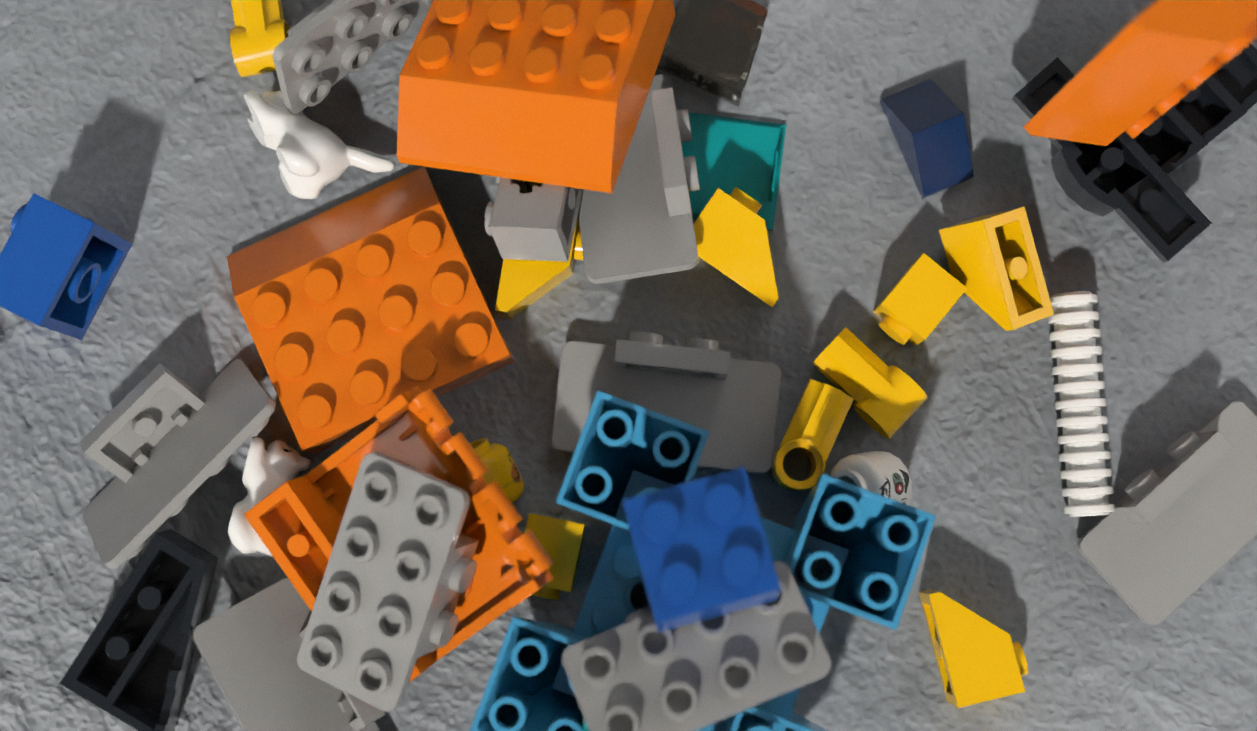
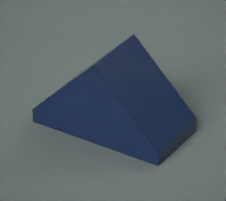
M931 79L880 100V105L922 199L974 177L964 113Z

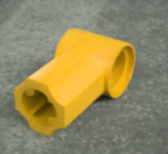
M231 0L235 28L230 30V45L238 73L241 77L276 72L272 54L276 46L288 37L287 31L290 29L287 20L284 19L281 0Z
M846 327L812 362L837 388L854 398L853 408L857 414L886 439H890L927 400L925 392L911 377L894 365L887 366Z
M813 379L808 380L780 445L773 454L770 470L773 479L779 486L786 490L798 491L808 489L816 484L820 475L824 474L827 458L854 398L826 383ZM799 450L809 457L811 471L805 480H792L784 472L783 460L788 451Z

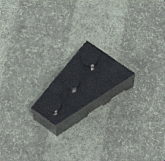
M172 529L156 533L59 684L138 731H175L196 648L192 635L195 628L203 621L218 557Z

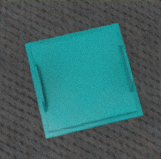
M688 112L692 142L681 143L683 157L695 156L700 190L689 191L693 220L696 221L718 188L730 195L733 189L737 187L762 205L757 215L766 221L767 230L773 231L786 125Z

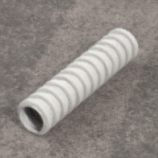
M1089 291L1058 293L1050 297L1054 315L1048 317V324L1054 325V332L1049 334V340L1055 342L1056 349L1050 351L1051 358L1057 359V366L1052 368V375L1058 376V384L1053 385V392L1059 393L1060 401L1054 403L1055 410H1061V418L1056 419V427H1062L1063 435L1057 437V443L1064 447V453L1058 455L1059 461L1065 462V471H1060V479H1066L1067 488L1061 489V495L1068 498V506L1062 507L1063 514H1069V517L1110 515V512L1115 511V504H1109L1108 494H1114V487L1107 486V477L1112 476V469L1106 468L1105 460L1111 458V452L1104 449V442L1110 441L1108 433H1103V425L1108 424V417L1103 416L1101 413V408L1107 406L1105 398H1100V390L1105 389V382L1099 381L1098 373L1104 371V365L1097 363V356L1102 354V347L1096 346V339L1101 337V330L1094 327V322L1098 321L1100 317L1099 312L1093 311V304L1098 303V295L1092 294Z

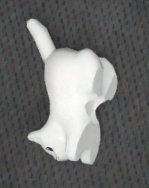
M281 90L276 92L266 91L262 94V97L255 91L244 93L245 101L252 114L248 118V123L261 145L276 151L280 161L278 168L281 179L288 192L297 198H317L323 187L338 179L349 166H355L373 173L388 172L395 168L396 164L389 158L345 145L330 129L310 120L303 114V110L298 114H293L285 106Z
M252 437L242 478L248 495L242 501L235 504L228 527L231 543L241 553L260 552L272 556L244 514L285 482L295 479L301 471H305L310 467L311 460L309 458L301 457L294 448L289 447L282 440L270 443L267 450H265L262 438Z

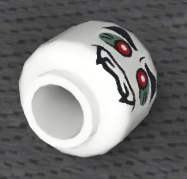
M871 451L851 454L839 460L832 469L830 477L910 505L912 499V480L909 471L900 458L890 452Z

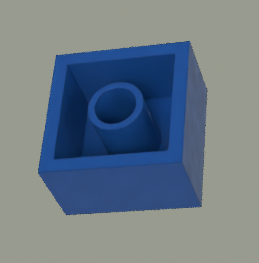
M33 193L28 204L21 206L15 213L10 227L11 235L0 254V307L38 326L82 340L133 244L96 223Z
M745 467L622 500L657 633L778 599L781 586Z

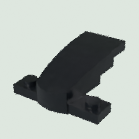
M1249 43L1162 116L1160 115L1158 119L1134 139L1125 131L1107 146L1048 138L1058 149V152L1051 159L1055 178L1066 195L1084 210L1102 217L1115 210L1163 263L1169 261L1211 225L1212 222L1167 174L1207 146L1210 141L1246 114L1257 103L1256 48ZM1057 57L1018 91L1012 100L1032 119L1075 75Z

